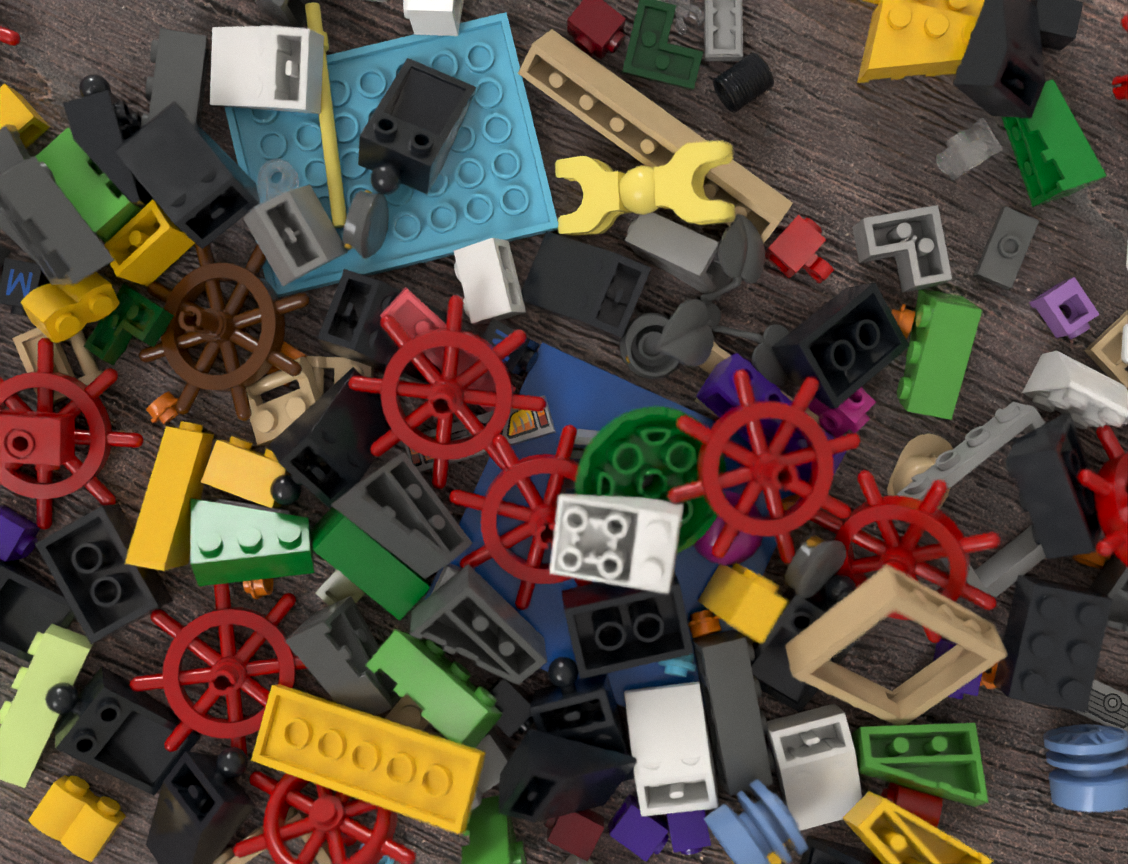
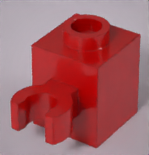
M798 215L765 251V257L788 278H791L803 267L809 276L820 284L834 271V268L828 262L815 254L826 239L821 235L822 230L818 224L807 217L803 219Z

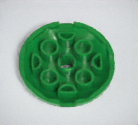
M659 406L634 409L616 417L593 437L584 451L577 470L575 495L639 497L670 502L668 493L671 489L698 481V457L703 443L678 429L677 419L686 415L699 423L701 422L683 411ZM721 453L719 459L718 474L727 471L723 453ZM654 474L653 483L647 488H642L643 477ZM704 496L680 502L684 504L677 553L697 542L717 518V515L709 507Z

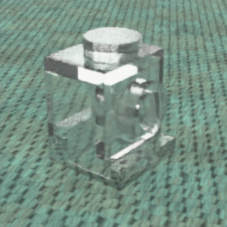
M983 117L967 130H963L945 141L948 148L936 156V162L940 170L944 174L949 175L953 181L989 160L1003 150Z

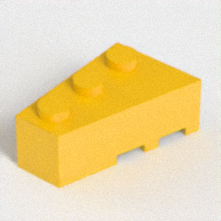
M738 563L734 564L732 568L726 565H718L698 599V602L725 622L760 643L764 642L787 603L785 599L775 594L779 588L777 585Z
M870 791L842 818L883 864H991L994 861Z

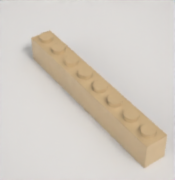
M553 29L532 43L518 72L520 76L645 166L654 168L666 165L683 145L707 141ZM733 159L729 164L712 168L704 179L703 188L706 197L711 201L722 200L734 204L735 216L740 214L749 219L758 230L763 244L793 204V202ZM733 221L725 222V224L729 226Z

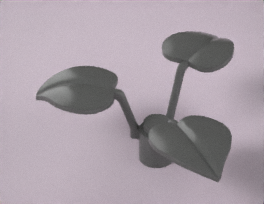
M738 214L725 230L719 245L721 267L727 276L734 277L733 280L709 294H702L700 300H687L681 303L668 321L658 341L656 350L673 357L684 365L699 366L706 362L712 352L714 344L712 332L754 340L759 345L752 354L753 367L769 382L777 387H784L787 385L789 378L771 347L789 334V331L782 325H769L762 337L757 333L718 325L721 319L720 309L712 303L713 299L740 286L742 280L748 284L757 282L764 269L765 248L762 238L753 223L745 216Z

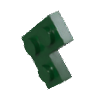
M639 0L622 74L693 91L703 52L667 43L676 5L658 0Z
M125 284L122 285L116 295L120 304L112 313L99 321L84 344L86 349L113 366L120 355L125 352L133 335L142 342L155 347L174 317L173 314Z

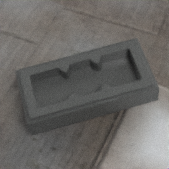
M1006 206L1001 208L973 276L1005 290L1011 289L1039 220Z

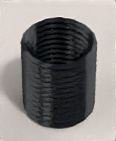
M751 52L750 55L745 56L741 61L718 75L717 78H714L713 86L723 105L729 111L736 113L737 110H740L756 99L757 96L759 97L760 94L762 95L763 92L773 87L774 78L764 59L757 53Z

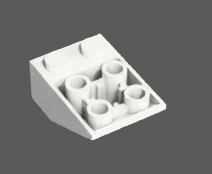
M280 26L212 27L210 105L320 114L324 36L307 28Z
M1059 351L1041 355L1022 392L1033 398V405L1048 412L1056 410L1062 414L1070 413L1074 426L1081 429H1087L1090 426L1104 427L1105 424L1116 427L1128 424V391L1123 384Z
M559 495L550 573L669 594L674 577L684 504L639 497Z
M700 681L626 690L624 695L632 757L637 758V763L633 768L641 816L718 808L717 779Z
M834 703L767 721L768 733L766 736L774 758L775 770L784 804L798 823L799 830L842 820L862 799L855 748L845 712Z

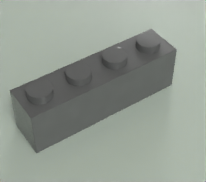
M160 28L159 39H153L151 43L150 60L152 63H155L154 77L148 76L146 82V99L151 100L149 114L143 113L141 128L173 101L199 126L201 125L210 53L207 36Z
M734 629L692 639L719 784L729 795L737 794L739 791L751 790L749 784L755 779H758L764 786L772 785L771 770L775 769L772 752L769 747H766L764 734L768 733V725L763 712L759 711L757 698L761 697V687L757 677L752 673L751 661H754L755 656L750 640Z

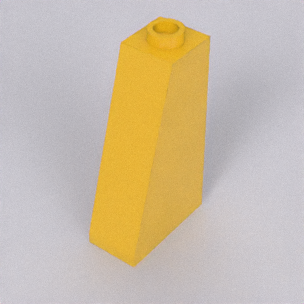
M180 421L179 427L166 426L125 564L165 571L189 563L191 553V498L198 500L202 498L204 483H201L209 461L214 434L202 432L203 425Z

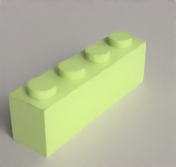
M51 624L45 634L37 632L28 650L29 654L34 655L29 668L22 666L11 688L18 690L13 702L5 701L0 710V780L23 788L26 787L60 714L48 709L45 702L46 694L57 683L64 682L74 686L93 646L87 636L55 624Z

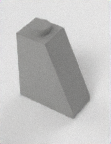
M653 212L639 215L638 218L631 222L625 241L635 254L703 294H709L729 284L732 277L725 274L719 261V242ZM721 296L715 298L714 300L719 301Z

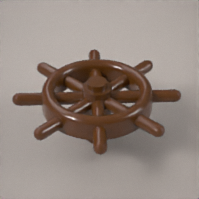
M195 243L200 264L199 268L182 278L173 290L156 281L147 286V292L164 302V309L173 314L174 317L164 335L161 336V342L156 344L155 347L149 346L139 352V359L144 363L166 357L176 374L187 382L175 405V409L179 414H187L200 389L218 392H231L238 419L247 421L251 418L252 411L246 387L259 381L272 366L291 376H297L301 373V365L280 352L285 337L284 314L307 306L310 302V297L305 292H299L279 299L273 287L259 275L266 257L258 243L245 268L230 263H215L211 245L208 244L205 248L201 249ZM235 281L237 284L225 306L220 283ZM205 290L210 308L207 309L194 303ZM251 292L259 307L239 314ZM262 322L259 340L246 333L247 327ZM207 342L197 363H195L190 356L188 348ZM235 345H239L253 353L242 366H240ZM221 350L226 374L211 375L209 372Z

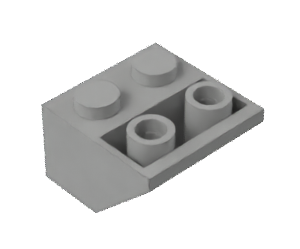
M311 185L280 194L254 207L243 218L282 286L295 281L348 252L342 246L340 236Z

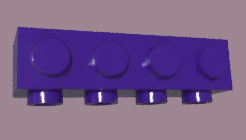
M737 352L716 364L696 395V398L721 418L728 411L740 406L733 375L737 370L743 369L749 375L755 401L764 400L788 405L792 404V401L776 385L769 382L748 360L742 358ZM760 419L767 446L771 442L782 419ZM744 425L736 433L750 444L746 425ZM795 429L782 454L808 447L804 437L797 429ZM824 431L828 440L834 439L830 433ZM847 451L833 455V476ZM811 462L794 467L798 478L808 483L811 473Z

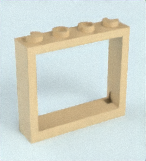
M889 565L885 566L785 645L790 663L789 669L793 677L894 725H907L1007 656L993 623ZM894 610L957 643L955 647L893 691L829 660Z

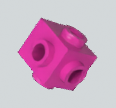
M861 387L836 409L828 408L816 398L809 404L808 408L819 417L822 427L830 431L837 438L848 430L853 433L859 431L870 420L866 412L876 401Z

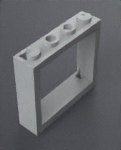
M1012 402L1004 409L999 408L995 412V416L986 424L971 430L966 435L965 440L957 447L942 453L936 459V463L924 473L912 477L913 482L897 493V496L912 497L923 501L931 484L938 479L944 480L947 483L948 489H950L1022 430L1027 434L1044 425L1045 422L1033 406ZM1032 525L975 571L970 566L966 583L996 598L1017 581L1018 575L1026 574L1046 558L1042 545H1037L1034 541ZM924 531L923 534L930 544L939 543L929 532ZM948 557L940 558L950 573Z

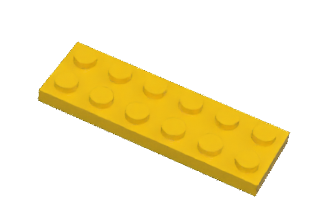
M277 684L271 686L251 761L448 831L462 834L466 831L486 752Z

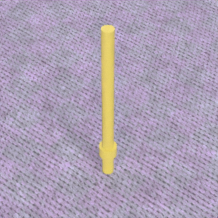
M312 2L305 4L307 28L324 36L319 122L332 224L334 228H344L347 214L326 52L329 50L328 35L323 31L320 4Z

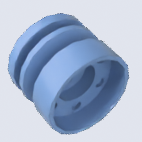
M1080 724L1059 727L1043 734L1044 746L1049 749L1046 752V761L1050 765L1058 767L1049 772L1051 799L1055 805L1083 812H1106L1128 808V769L1121 767L1128 764V749H1126L1128 747V731L1112 726Z
M758 779L749 784L752 793L757 799L754 804L743 791H739L736 794L743 809L741 814L737 815L730 807L723 803L703 818L734 864H771L767 856L772 852L784 863L789 864L792 862V859L783 845L786 841L800 855L808 849L795 818L775 793L773 794Z

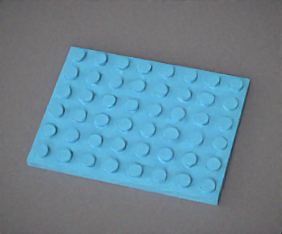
M507 12L460 23L458 36L413 34L326 55L346 214H348L351 203L360 190H368L372 194L378 193L371 185L370 177L372 171L358 165L359 136L407 58L476 87V91L444 166L429 193L425 194L401 183L395 193L385 195L389 210L388 230L381 248L374 255L364 259L354 248L351 250L347 249L348 252L285 286L281 285L267 259L263 265L265 280L273 287L278 297H283L337 284L344 269L364 276H370L454 255V250L490 238L503 239L510 242L558 230V221L523 78L518 74L520 65ZM224 107L238 166L256 183L260 204L289 190L311 185L332 222L319 114ZM335 228L343 241L344 228Z

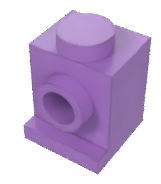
M1075 277L1057 283L1029 302L1032 308L1037 309L1056 338L1068 336L1069 339H1073L1091 328L1088 322L1100 315ZM1059 307H1062L1065 310V316Z

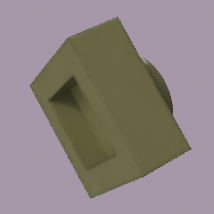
M336 569L315 594L330 606L349 596L352 597L356 604L365 592Z

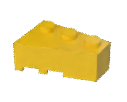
M881 0L872 13L857 83H866L870 80L884 78L896 80L903 79L905 76L915 75L936 76L956 74L978 17L904 0Z

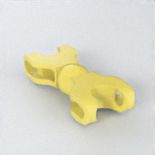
M723 141L687 143L678 149L671 161L666 165L654 168L638 166L627 171V173L613 171L606 163L588 156L557 160L555 162L556 177L577 181L583 191L582 204L576 212L558 218V233L571 236L603 234L621 214L633 212L634 214L645 215L656 211L659 207L673 209L681 219L698 225L733 221L735 219L734 204L722 200L711 201L706 197L703 188L705 176L712 168L729 164L732 161L733 145Z

